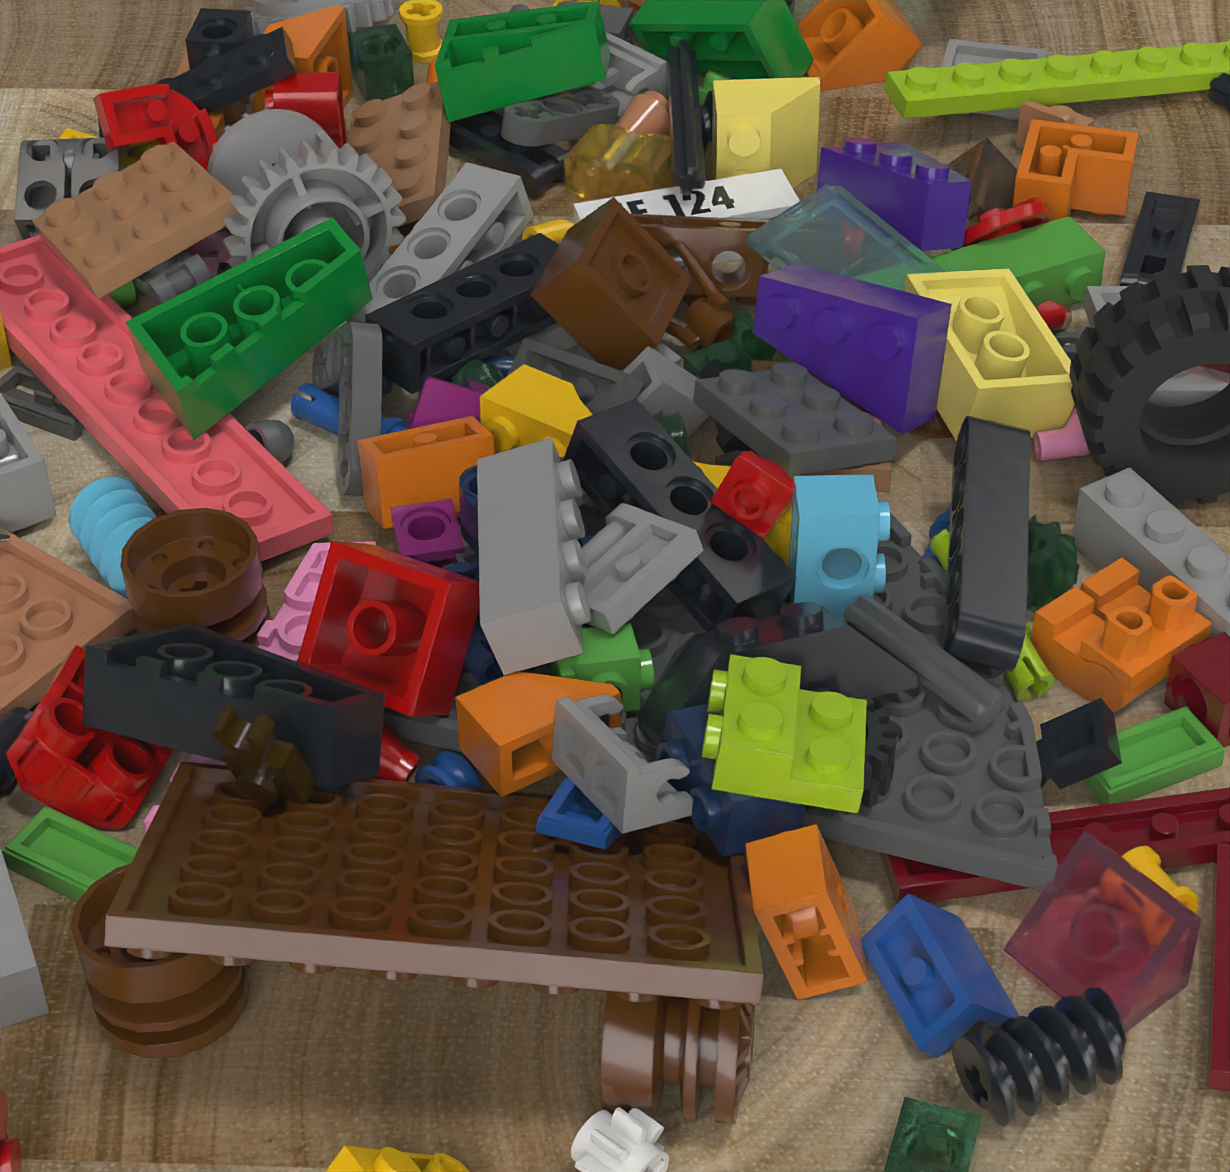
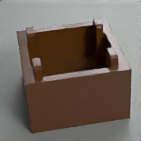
M613 197L567 230L530 295L597 363L621 370L629 365L648 346L653 349L659 345L692 278Z

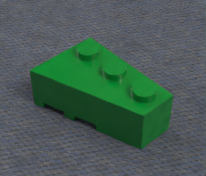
M645 0L629 23L643 50L665 61L668 46H678L679 40L688 41L690 50L696 52L697 74L703 77L710 70L731 76V80L802 78L814 60L785 0Z

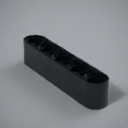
M967 415L958 434L953 459L943 649L959 661L1012 672L1019 660L1026 631L1031 435L1029 429Z

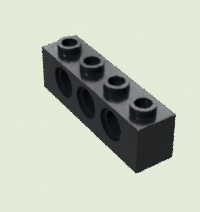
M538 233L366 314L365 323L379 324L381 328L382 375L410 394H414L422 389L425 378L429 376L443 380L523 340L525 337H529L557 323L530 294L559 244Z
M637 399L577 421L563 461L569 459L573 461L581 488L605 516L610 514L620 504L625 503L697 531L704 551L666 586L706 632L717 630L716 626L718 623L730 618L749 617L759 620L778 615L796 576L758 534L710 502L717 488L705 476L702 469L687 456L666 432L664 427L653 418Z

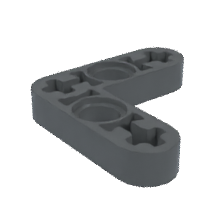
M588 86L511 104L504 109L500 134L502 138L511 143L535 147L614 130L616 126L620 102L612 95L593 86Z
M346 322L317 344L313 358L312 381L313 385L332 395H339L337 467L339 491L342 495L364 496L357 440L381 435L382 332L379 324Z

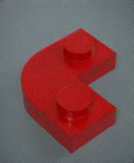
M149 84L100 93L93 99L108 151L158 142L159 145H167L174 141L207 171L208 162L213 151V144L218 142L212 120L205 108L200 111L187 97L171 90L170 85Z

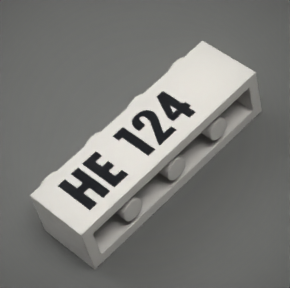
M782 169L705 181L703 189H693L691 195L681 194L680 186L614 197L630 214L801 221V202ZM613 197L573 204L574 224L581 221ZM675 249L665 250L681 267L684 265L683 260ZM725 251L717 255L712 264L743 258L736 252Z

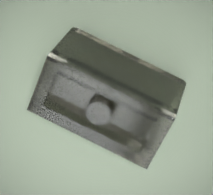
M985 138L947 164L950 166V169L972 181L966 222L975 216L979 219V215L994 208L1006 210L1013 207L1015 179L1018 170L988 138Z

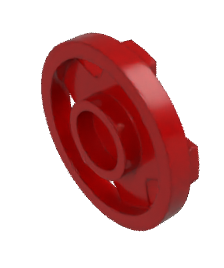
M1032 197L1006 210L994 208L979 215L978 223L965 229L963 247L1048 223L1051 215L1040 197Z

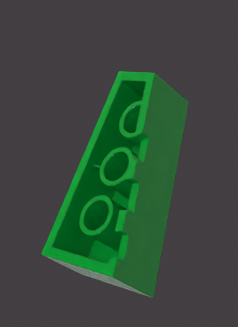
M332 217L125 323L142 370L192 439L195 440L373 300L360 249Z

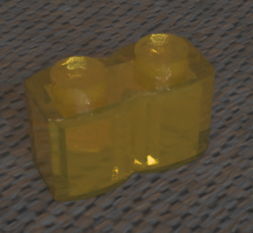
M597 124L590 126L564 158L566 190L576 197L591 201L680 186L673 183L671 137L662 134H643L637 136L628 129L617 125Z

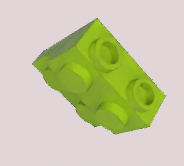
M730 654L727 671L713 670L707 704V712L720 714H708L701 755L703 758L715 759L712 789L858 814L864 789L867 700L846 697L837 692H814L800 689L801 666L780 663L775 659L767 657L749 658Z

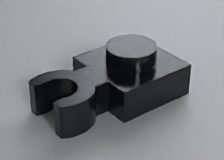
M1102 698L1040 724L1042 739L1036 741L1042 772L1041 788L1048 779H1051L1061 790L1122 764L1114 713Z

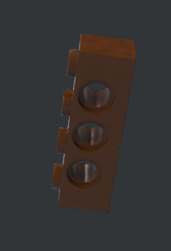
M631 214L665 250L675 249L674 245L677 241L684 242L716 288L724 296L736 297V302L743 305L756 306L759 276L769 273V263L775 256L780 254L795 256L798 259L797 264L841 275L844 233L839 223ZM725 251H733L738 253L743 259L737 270L724 274L712 267V263L717 255ZM684 264L682 268L691 276L692 280L681 300L693 303L700 298H708Z

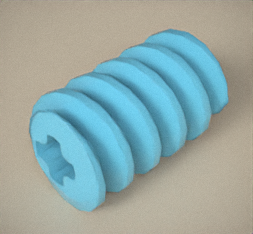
M104 477L89 483L78 493L71 504L68 521L72 534L80 542V546L87 553L92 564L99 570L100 576L109 585V589L127 598L120 566L122 548L134 531L157 516L148 507L147 502L138 493V490L131 481L120 477Z

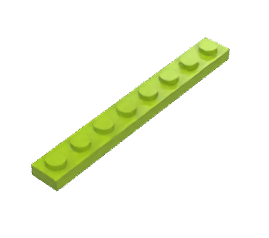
M1230 40L1206 44L1191 42L1183 46L1161 48L1146 46L1138 50L1116 52L1100 50L1093 54L1070 56L1055 54L1048 58L1025 60L1009 58L1002 62L980 64L964 62L956 66L935 68L913 67L909 70L887 72L883 90L903 119L1020 108L1027 100L1042 105H1054L1210 90L1209 84L1213 78H1217L1222 73L1230 75Z

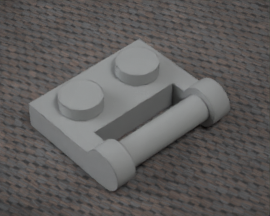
M622 503L606 516V526L581 548L588 571V578L580 580L591 613V621L587 622V624L614 634L620 627L631 620L647 602L670 581L675 579L687 565L704 551L695 529L629 504Z

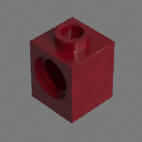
M1225 632L1199 644H1193L1185 650L1172 655L1164 704L1171 711L1187 706L1224 748L1230 745V636Z

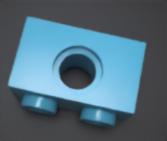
M873 475L794 476L793 483L796 485V491L792 496L788 568L796 576V579L789 591L791 604L801 602L817 603L839 619L846 620L844 617L846 608L854 604L859 596L867 595L873 598L874 593H884L886 581L885 558L883 553L877 554L878 541H888L890 537L888 501H878Z

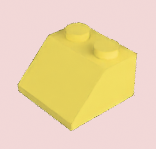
M820 78L713 80V180L782 169L790 185L794 188L817 173Z

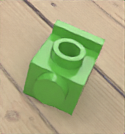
M625 623L614 634L597 627L582 628L583 653L550 662V676L613 684L621 693V704L624 707L622 711L640 710L641 691L654 688V669L649 649H638L631 623Z

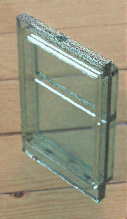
M825 184L747 235L746 244L776 269L797 263L904 292L903 283L907 274L945 272L942 267L851 193L837 185L829 186Z

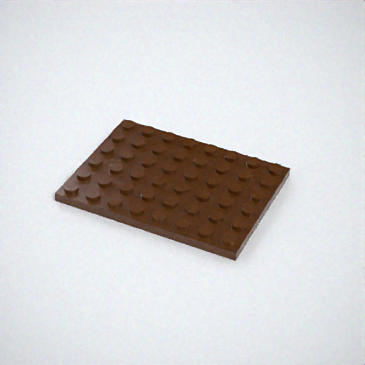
M181 761L112 901L105 920L104 946L127 948L128 953L145 959L166 958L175 952L208 955L212 962L225 966H244L256 960L289 962L292 968L306 973H327L335 970L337 967L369 969L376 977L393 981L409 980L418 974L448 976L455 983L472 988L491 987L499 981L531 984L536 990L552 995H568L577 992L579 988L612 991L618 998L632 1002H650L656 1000L660 995L692 998L695 1003L712 1009H731L737 1007L739 1003L760 1004L764 976L744 852L722 857L706 833L696 828L691 816L623 833L609 847L601 849L536 832L537 819L553 795L513 792L501 797L496 790L366 778L350 783L349 788L342 792L325 793L312 789L305 805L279 798L274 803H264L247 796L236 786L237 780L227 765Z

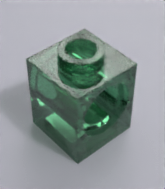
M396 23L358 30L354 33L348 32L352 77L365 102L373 99L383 101L403 94L407 89L414 86L412 52Z
M904 1097L884 1172H974L982 1115Z

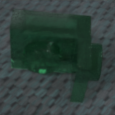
M741 309L732 314V338L684 355L683 369L697 377V379H700L699 372L716 358L730 369L751 372L752 360L772 361L776 348L753 333L755 318L745 309Z

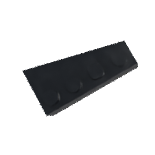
M191 622L86 646L82 725L224 762L219 754L223 745L214 738L212 730L224 706L228 705L237 711L239 717L253 724L258 713L266 714L276 725L274 738L296 746L317 780L313 787L315 791L325 793L342 792L349 788L350 783L379 775L385 694Z

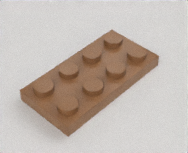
M438 81L432 84H416L407 89L403 94L383 101L380 99L367 101L357 110L352 111L348 144L354 148L359 157L367 153L378 165L377 169L382 167L392 179L390 186H393L402 197V201L396 206L406 216L407 221L395 226V228L420 220L443 192L446 185L451 122L447 120Z

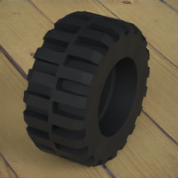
M1209 265L1187 266V272L1173 274L1171 269L1154 273L1153 281L1140 287L1137 282H1134L1120 291L1121 299L1117 303L1112 305L1107 302L1093 316L1095 328L1086 327L1083 330L1076 344L1078 354L1071 360L1069 373L1073 386L1070 391L1089 452L1096 465L1103 467L1105 476L1108 477L1130 467L1168 502L1178 505H1184L1185 499L1194 498L1197 499L1199 504L1218 501L1217 495L1230 492V383L1214 396L1189 406L1160 407L1147 403L1150 396L1160 385L1182 371L1207 364L1230 365V267L1221 266L1219 272L1215 273L1211 272Z

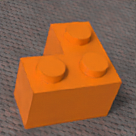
M1031 119L1016 174L1013 207L1032 197H1040L1051 215L1049 222L1070 216L1071 209L1088 211L1099 216L1110 214L1125 216L1132 187L1139 132Z

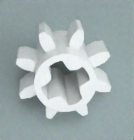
M618 1107L613 1115L606 1110H601L584 1123L573 1141L571 1158L576 1162L574 1167L581 1172H666L669 1165V1156L663 1151L664 1147L656 1142L664 1127L638 1108H632L627 1113Z

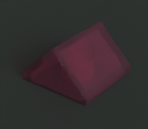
M1084 831L1056 871L1055 880L1049 881L1003 950L1061 998L1068 995L1080 997L1089 987L1101 988L1113 1000L1119 1011L1126 1033L1188 986L1202 918L1094 835Z

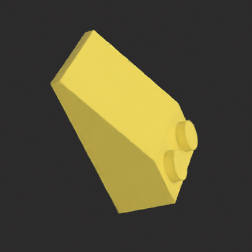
M1009 268L906 275L903 283L905 292L952 304L936 409L956 442L962 423L967 415L1029 429L1031 438H1033V434L1036 431L1065 427L1075 405L1070 391L1073 387L1069 377L1071 360Z

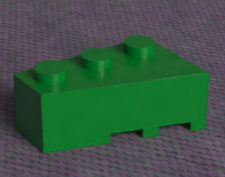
M600 1L449 20L434 65L448 122L573 88L588 87L599 81L606 80L611 56Z

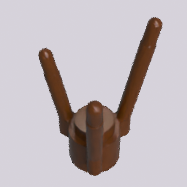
M677 241L674 245L676 252L708 298L703 297L693 303L686 302L689 305L684 316V322L687 326L682 327L670 321L665 333L679 339L689 350H694L701 345L713 356L722 355L728 352L740 339L743 332V323L729 310L731 301L716 288L685 243Z

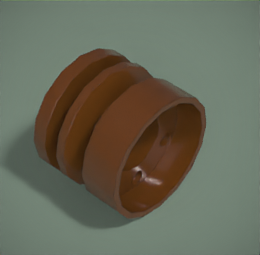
M210 508L177 510L156 517L134 531L122 548L120 566L127 598L133 607L132 620L137 630L136 634L191 622L253 646H259L257 634L265 621L272 619L270 608L267 605V591L262 583L263 568L258 540L248 522L230 512Z
M130 863L114 869L91 884L75 904L70 927L102 1036L120 1051L143 1058L178 1057L209 1046L232 1029L246 1009L249 991L248 978L244 966L220 965L212 962L208 955L175 952L166 958L145 959L128 953L127 948L104 946L106 914L131 865Z
M607 991L601 1057L602 1110L613 1114L618 1107L627 1113L632 1108H638L647 1116L655 1117L660 1106L664 1084H679L684 1120L697 1121L702 1086L715 1087V1122L736 1124L738 1107L747 1084L751 1079L755 1005L752 1003H739L737 1007L731 1009H712L695 1003L692 998L662 995L650 1002H632L618 998L612 991Z

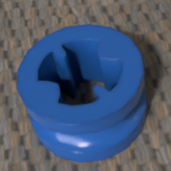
M447 750L436 755L432 761V766L422 767L414 777L415 783L483 789L479 776L473 767L463 757Z

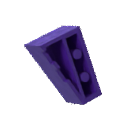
M849 137L845 138L844 146L821 147L814 211L918 251L963 247L972 181L950 169L949 165L936 161L906 142L877 143V141L872 139Z
M794 263L759 276L753 333L799 365L804 366L809 372L899 433L904 434L935 418L952 304Z

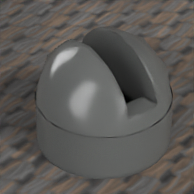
M265 419L249 423L245 427L281 464L291 456L295 447V440L288 425L280 420Z

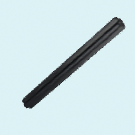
M679 40L678 46H668L666 50L673 183L680 185V193L691 195L693 189H703L705 185L696 52L690 50L689 42Z

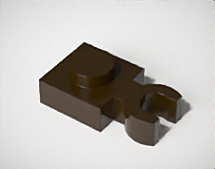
M225 705L212 730V734L223 745L219 754L236 778L238 789L247 796L264 803H274L279 798L305 805L317 780L296 746L274 738L276 725L266 714L258 713L253 724L239 717L237 711L232 706Z

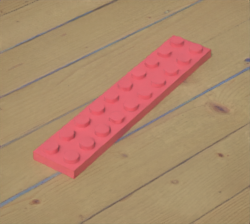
M39 235L0 247V311L8 347L167 514L177 510L210 508L234 514L248 522L257 536L261 562L333 534V514L230 413L197 439H192L142 370L125 323L132 319V317L108 294L97 299Z

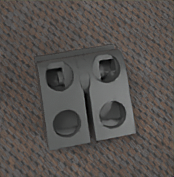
M104 138L22 141L19 152L14 221L23 240L39 235L32 220L43 215L52 203L64 198L75 197L91 188L93 183L106 173L125 169L128 161L127 149L108 151Z

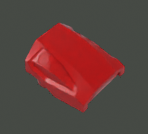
M75 645L56 672L18 737L7 750L6 755L21 790L47 807L93 828L122 830L136 814L141 802L168 760L173 748L82 725L85 650Z

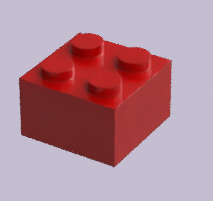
M331 541L297 662L385 694L384 707L411 717L449 715L480 609L479 581L372 544Z

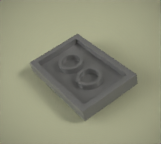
M781 362L774 364L770 370L755 372L731 369L721 372L719 377L695 380L693 403L762 458L780 465L789 477L894 459L897 437L876 423L870 414L858 410L843 399L837 390L827 387L810 375L808 370L802 365Z

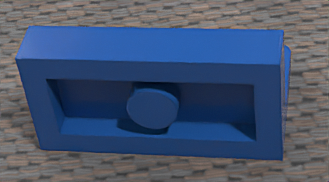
M907 894L861 938L862 947L921 1052L938 1058L953 1045V1042L958 1037L965 1034L979 1020L1001 1028V1025L1008 1018L1015 1015L1020 1016L964 922L957 915Z

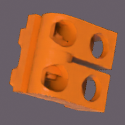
M1122 557L1081 582L1080 589L1075 586L1037 610L1034 614L1031 636L1032 644L1048 671L1055 678L1090 702L1102 698L1113 713L1169 676L1172 655L1209 638L1212 628V622L1195 611L1198 598L1196 591L1176 577L1167 575L1154 583L1151 593H1149L1138 584L1140 570Z

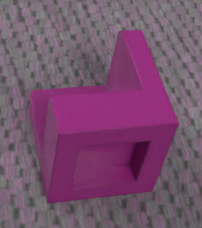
M429 376L424 380L415 411H408L405 426L407 429L469 416H474L480 422V396L491 388L471 380H467L464 387Z

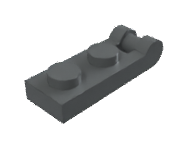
M183 250L132 281L139 290L158 306L213 277L198 254L193 256L188 251Z

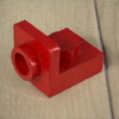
M751 450L749 452L743 451L733 462L710 502L765 539L792 506V496L796 491V485L793 483V479L777 463L763 459Z

